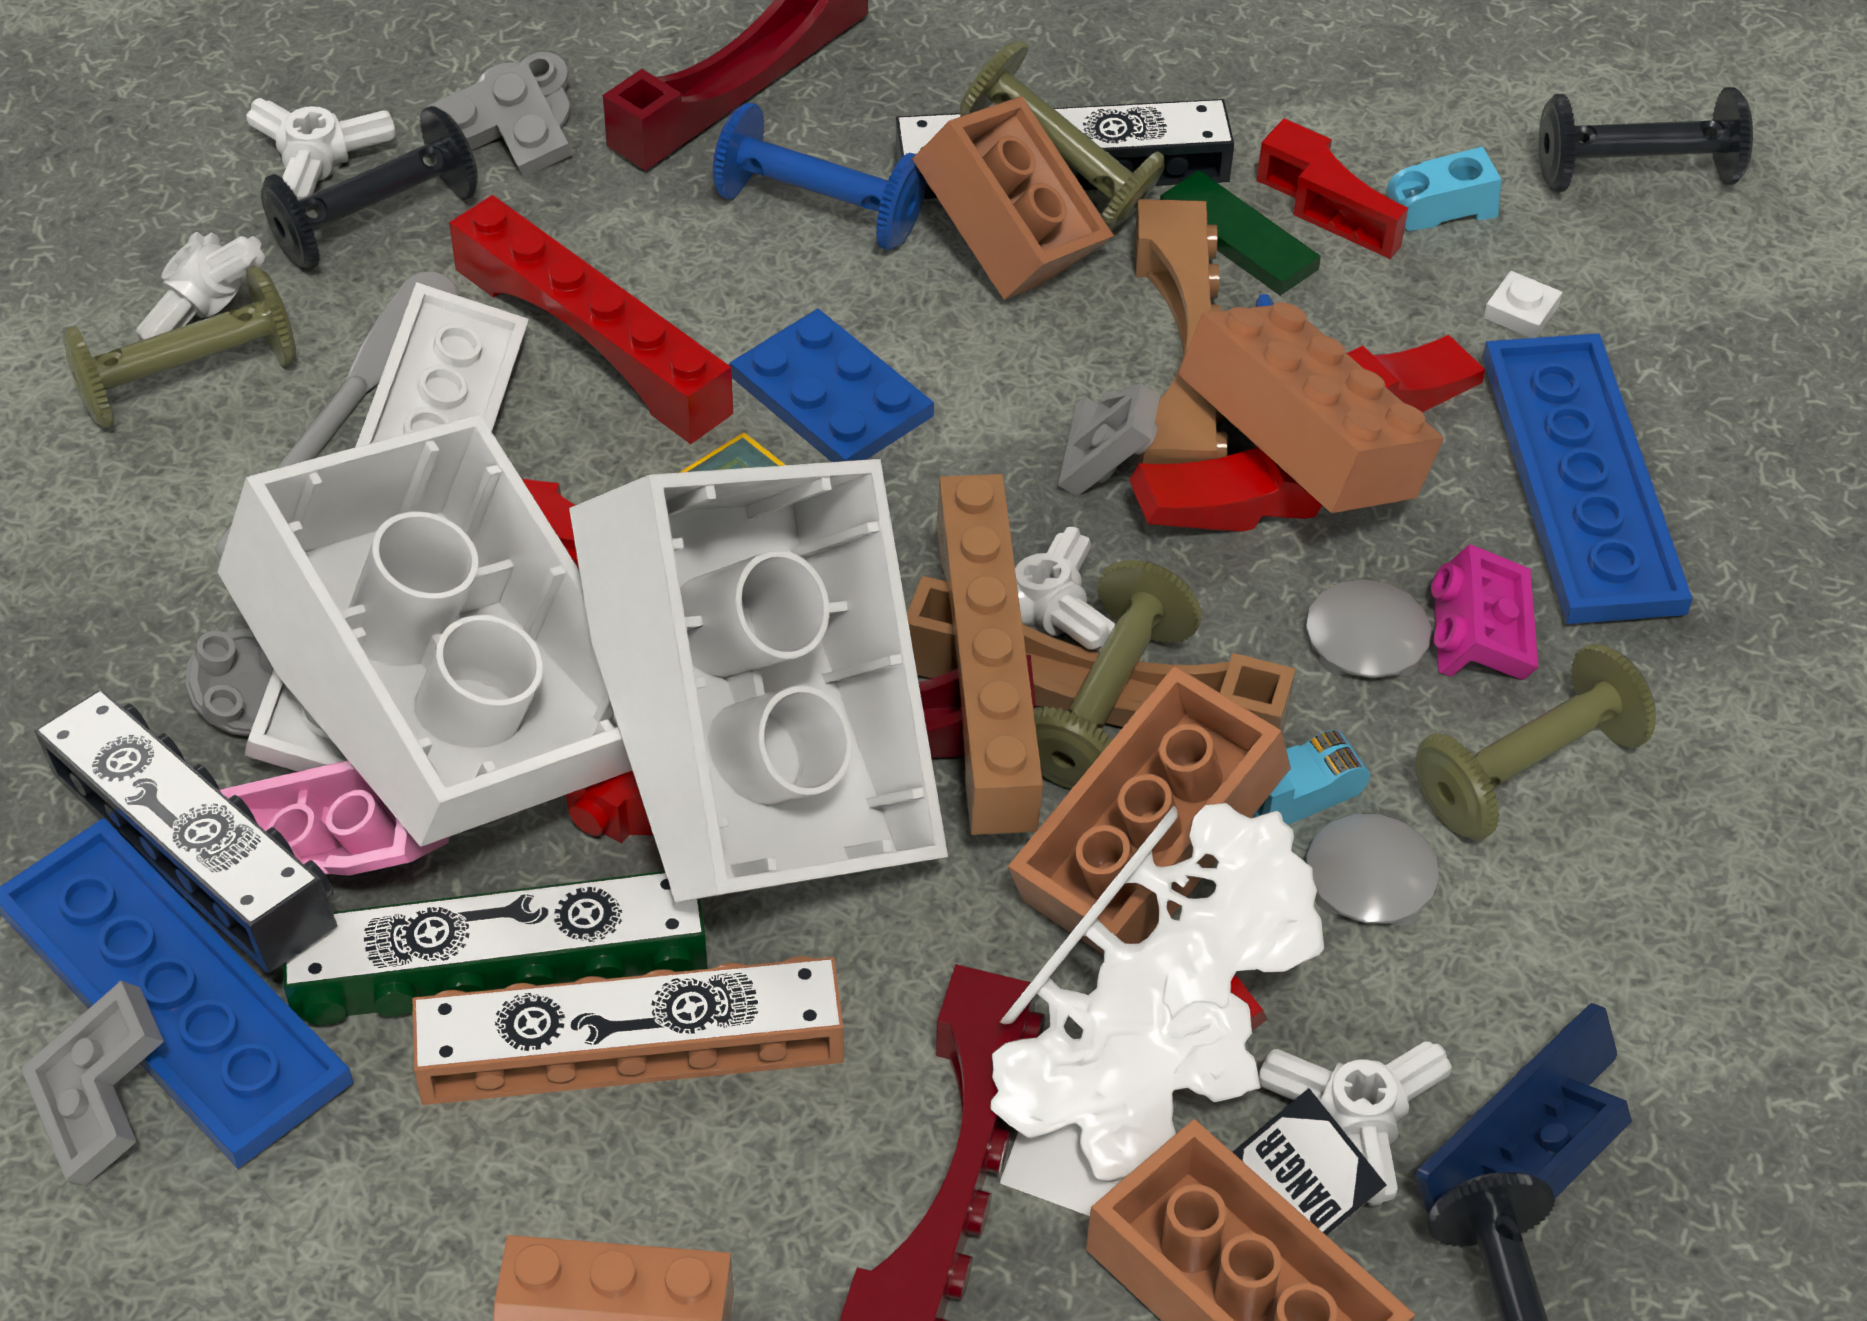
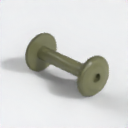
M1023 41L1006 44L988 61L969 86L960 103V117L988 108L993 103L997 105L1022 96L1064 161L1112 200L1101 217L1111 232H1114L1137 210L1138 199H1146L1156 185L1165 168L1164 156L1160 152H1155L1134 173L1129 171L1014 77L1027 55L1029 46Z
M256 266L246 269V280L252 304L94 357L91 356L78 327H69L63 337L67 362L79 395L94 422L104 427L114 424L105 390L247 343L253 339L265 337L280 365L284 367L291 364L296 354L291 324L283 301L267 272Z
M1126 560L1115 562L1105 568L1098 579V584L1096 585L1098 589L1096 591L1099 593L1098 597L1101 598L1099 602L1104 604L1103 608L1107 609L1106 613L1111 614L1112 619H1116L1115 626L1069 709L1063 711L1060 707L1056 710L1054 707L1049 709L1046 706L1044 709L1038 707V709L1033 708L1041 774L1056 784L1072 789L1113 740L1108 738L1109 734L1103 733L1102 728L1148 643L1151 640H1154L1156 643L1160 640L1163 644L1166 641L1170 644L1172 641L1178 643V641L1183 642L1184 639L1188 640L1189 637H1192L1200 626L1202 620L1201 607L1193 591L1179 576L1160 565L1141 560Z
M1590 644L1577 651L1574 655L1575 658L1572 659L1573 663L1571 664L1572 669L1570 671L1573 675L1570 677L1573 679L1571 683L1575 687L1573 690L1577 693L1575 696L1476 753L1475 757L1473 752H1469L1467 747L1464 748L1462 742L1458 743L1457 739H1453L1451 735L1447 736L1441 733L1429 735L1420 743L1416 755V775L1428 805L1442 823L1455 833L1469 839H1485L1496 831L1497 823L1500 821L1498 819L1500 816L1498 810L1500 808L1497 805L1499 802L1495 798L1497 794L1493 791L1494 788L1591 732L1596 726L1613 743L1616 742L1618 746L1622 745L1623 748L1627 746L1628 749L1631 747L1634 749L1645 744L1651 739V735H1653L1655 730L1656 709L1652 692L1639 669L1622 653L1602 644Z

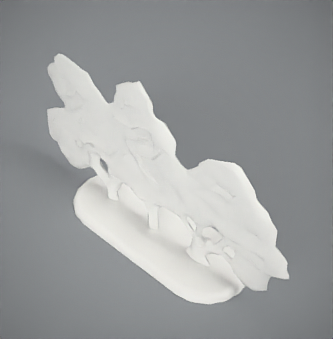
M1227 803L1205 805L1193 818L1189 835L1193 845L1192 857L1176 865L1160 867L1156 866L1153 862L1152 849L1178 817L1177 808L1175 806L1171 808L1000 1021L1003 1024H1010L1015 1021L1036 993L1049 1003L1050 1027L1037 1038L1005 1043L992 1054L994 1068L992 1078L998 1089V1093L991 1100V1110L1028 1138L1051 1133L1071 1124H1078L1082 1128L1081 1148L1090 1162L1093 1176L1099 1180L1111 1181L1128 1176L1176 1134L1172 1121V1093L1174 1090L1189 1088L1197 1094L1205 1095L1213 1102L1240 1097L1248 1091L1261 1088L1255 1058L1245 1048V1042L1252 1034L1250 1009L1247 1003L1231 993L1230 981L1236 971L1258 969L1262 972H1285L1320 955L1324 949L1322 922L1314 908L1317 889L1313 880V868L1291 851L1294 839L1293 829L1283 822L1282 815L1278 811L1251 819L1238 813ZM1205 854L1214 855L1219 861L1217 868H1202L1197 862ZM1187 876L1213 880L1216 884V889L1208 898L1193 899L1172 890L1171 885L1173 882H1176L1181 887H1184L1189 881ZM1125 883L1143 885L1157 895L1159 922L1150 936L1139 944H1125L1097 919ZM1169 900L1182 906L1179 921L1171 919L1167 911V902ZM1082 936H1087L1104 950V963L1100 966L1097 988L1089 995L1060 989L1049 978ZM1068 1015L1083 1029L1081 1039H1073L1066 1033L1064 1025Z

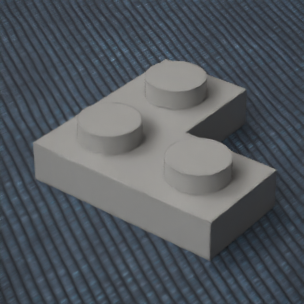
M526 60L426 106H435L451 115L464 133L471 150L502 136L522 176L539 171L573 155Z
M124 981L116 984L21 1068L65 1180L81 1185L90 1183L137 1142L113 1085L164 1042L141 988Z

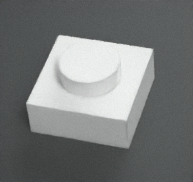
M1510 271L1486 304L1483 318L1530 338H1537L1559 307L1563 292Z

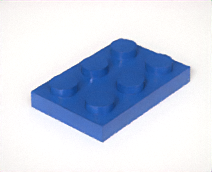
M819 308L729 362L732 379L831 462L867 460L934 416V402Z

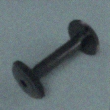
M1735 87L1723 88L1721 93H1719V97H1717V102H1715L1713 118L1707 121L1575 126L1574 113H1572L1573 108H1571L1570 100L1564 94L1553 95L1542 111L1539 127L1540 166L1545 182L1555 192H1564L1570 186L1571 178H1573L1572 173H1574L1575 159L1712 153L1718 175L1724 185L1736 184L1746 173L1751 160L1753 147L1751 110L1745 96Z
M435 106L424 108L422 113H420L421 116L419 117L421 120L419 121L425 145L300 200L297 199V195L294 194L286 181L284 182L283 178L277 174L267 176L261 188L263 209L275 238L289 259L296 265L308 270L317 267L320 260L318 252L320 251L313 231L439 175L443 182L461 200L474 196L478 184L476 161L464 133L451 115ZM429 157L434 166L426 165L423 158ZM306 209L315 210L317 217H309L306 214Z
M1507 1171L1485 1174L1454 1186L1445 1192L1432 1207L1427 1217V1224L1432 1238L1440 1241V1243H1446V1246L1452 1244L1453 1247L1459 1245L1461 1248L1466 1245L1467 1247L1478 1245L1501 1321H1548L1521 1233H1527L1528 1229H1534V1225H1539L1540 1221L1546 1220L1545 1217L1550 1215L1549 1212L1553 1211L1552 1207L1555 1206V1197L1547 1182L1522 1172Z

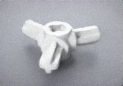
M258 98L251 103V110L246 114V119L250 126L276 140L277 150L282 154V162L286 168L282 178L290 186L294 194L297 195L298 200L313 194L318 181L334 174L342 163L348 162L347 152L388 142L395 137V126L392 117L388 111L384 110L338 122L334 113L321 107H303L290 113L271 101Z
M198 232L192 234L188 243L171 258L164 268L162 279L165 281L162 285L167 293L137 327L136 333L139 338L144 340L183 327L195 314L202 318L211 317L222 310L239 290L242 283L241 277L246 274V269L253 266L260 267L263 264L265 255L260 250L262 244L260 240L254 236L248 239L240 236L221 246L220 239L212 232L205 237Z
M1067 527L1064 533L1056 535L1047 553L1026 557L1015 568L1022 623L1051 637L1066 633L1087 649L1100 653L1115 623L1086 603L1087 596L1085 590L1081 587L1082 579L1079 570L1090 551L1091 543L1088 537L1080 534L1079 528Z
M1431 1042L1421 1043L1387 1065L1376 1060H1354L1346 1064L1339 1062L1333 1072L1279 1049H1274L1268 1053L1262 1064L1259 1082L1261 1087L1292 1100H1295L1308 1088L1311 1089L1387 1184L1384 1189L1367 1202L1369 1206H1380L1385 1201L1395 1199L1398 1193L1390 1144L1397 1139L1399 1134L1397 1121L1407 1116L1409 1101L1446 1079L1452 1071V1066L1447 1059V1054L1440 1044H1432Z

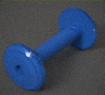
M746 103L729 116L720 133L712 167L713 181L718 193L722 197L735 199L753 173H758L768 178L879 212L876 222L878 223L876 226V238L878 239V245L883 249H894L907 239L920 213L926 188V180L912 160L916 154L909 152L903 155V158L901 157L897 166L895 165L894 170H892L889 180H885L775 144L763 142V134L765 132L763 131L765 127L763 124L765 120H763L762 108L757 104Z

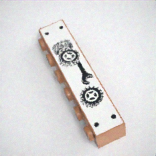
M797 956L783 962L755 965L726 963L714 969L683 972L655 970L642 976L611 979L590 976L570 983L539 986L519 983L498 990L467 993L459 990H447L434 996L412 998L414 1072L422 1105L844 1063L843 1021L834 957L814 959L807 956Z

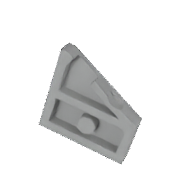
M1140 383L1129 386L1122 392L1113 390L1104 393L1100 401L1102 404L1100 405L1088 397L1078 401L1058 486L1071 494L1080 495L1096 482L1103 483L1107 481L1117 466L1133 453H1143L1151 445L1158 431L1155 419L1160 395Z

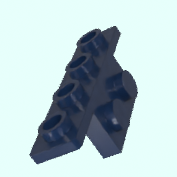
M1590 1003L1418 1169L1416 1178L1428 1215L1437 1200L1449 1189L1471 1178L1496 1172H1522L1542 1179L1550 1185L1555 1197L1554 1199H1556L1632 1122L1627 1100L1589 1086L1617 1057V1050L1605 1007Z

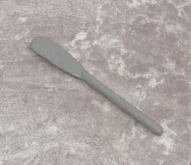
M426 271L413 274L402 284L377 318L359 348L346 381L276 469L315 459L365 394L379 384L416 282L458 296V289L450 278L434 271ZM231 525L218 540L215 547L219 558H222Z

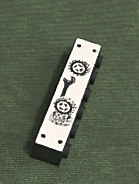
M1224 99L1053 108L1132 173L1149 156L1155 152H1160L1164 156L1165 168L1155 186L1177 185L1198 170L1217 183L1230 182L1234 139ZM960 113L896 116V163L906 153L917 154L949 120L960 117ZM1068 165L1084 190L1098 189ZM926 182L924 199L937 198Z
M100 689L34 730L55 777L100 819L105 818L157 872L268 973L338 926L328 898L334 894V890L322 869L312 860L304 864L298 860L286 839L277 829L271 827L265 831L260 827L251 810L240 797L233 795L228 799L223 795L216 781L204 766L196 764L191 767L185 762L179 748L167 734L162 733L159 736H155L150 731L143 716L132 704L128 703L122 707L104 690Z

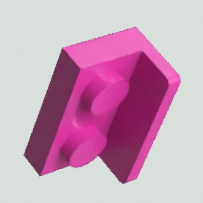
M1469 544L1449 563L1443 564L1436 572L1432 581L1431 592L1434 597L1436 625L1434 643L1437 646L1438 672L1452 677L1472 660L1524 680L1539 668L1531 569Z

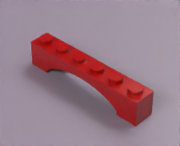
M493 194L449 222L456 271L493 298L500 293L519 297L539 306L567 324L595 347L622 374L648 406L650 415L689 444L694 443L734 414L732 371L730 365Z

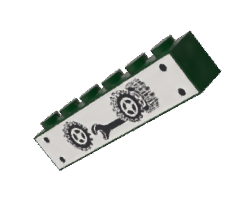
M661 871L336 911L333 914L338 926L283 963V978L289 1007L304 1022L326 1026L336 1024L346 1016L379 1013L389 1017L403 1016L413 1011L412 998L434 996L447 990H459L467 993L505 989L510 985L528 983L536 986L570 983L590 976L611 979L642 976L655 970H671L674 972L708 969L701 900L694 899L675 903L666 872Z

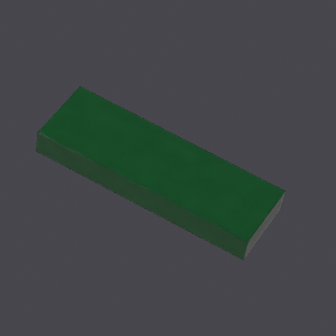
M1200 170L1160 195V200L1206 201L1207 225H1217V251L1279 296L1319 270L1321 256Z

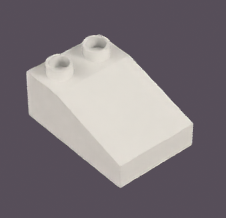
M481 414L246 477L218 568V574L276 674L420 847L632 771L591 643L580 571Z
M881 459L652 474L569 508L591 643L675 903L948 857Z

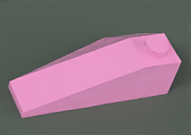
M349 760L220 790L228 799L233 795L240 797L251 810L260 827L265 831L271 827L277 829L286 839L298 860L303 864L312 860L325 874L350 876L409 863L449 842V837L420 847Z

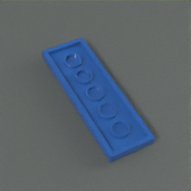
M1600 333L1486 341L1482 358L1566 624L1688 615L1693 598Z
M102 818L0 886V915L88 1009L120 981L141 988L164 1042L139 1064L237 1169L353 1084L350 1068L105 818Z

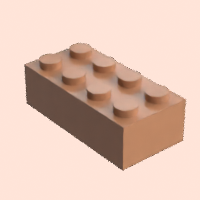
M1277 302L1271 306L1253 308L1234 307L1227 311L1202 313L1178 375L1329 512L1336 513L1417 498L1444 440V437L1425 421V416L1421 411L1411 405L1404 404L1385 387V382L1380 376L1362 368L1345 353V347L1340 342L1325 336L1306 320L1307 315L1304 311L1292 304Z
M1173 666L1008 865V869L1023 902L1071 933L1173 806L1177 808L1178 817L1152 849L1153 862L1156 866L1166 867L1176 865L1191 858L1193 845L1189 835L1193 818L1205 805L1227 803L1238 813L1251 818L1291 769L1282 731L1178 667ZM1205 854L1197 864L1202 868H1211L1217 859L1214 855ZM1187 876L1189 881L1184 887L1173 882L1171 889L1188 897L1202 878ZM1125 883L1097 919L1125 944H1139L1150 936L1159 922L1157 895L1143 885ZM1171 900L1167 902V911L1170 917L1180 907L1179 904ZM1087 936L1081 937V941L1104 955V950Z
M1195 1119L1091 1206L1086 1250L1162 1321H1414L1415 1314Z

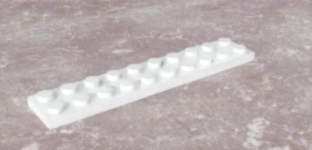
M416 282L356 447L481 414L492 432L529 319ZM273 670L250 732L244 756L298 772L347 761L348 759L279 678L275 670Z

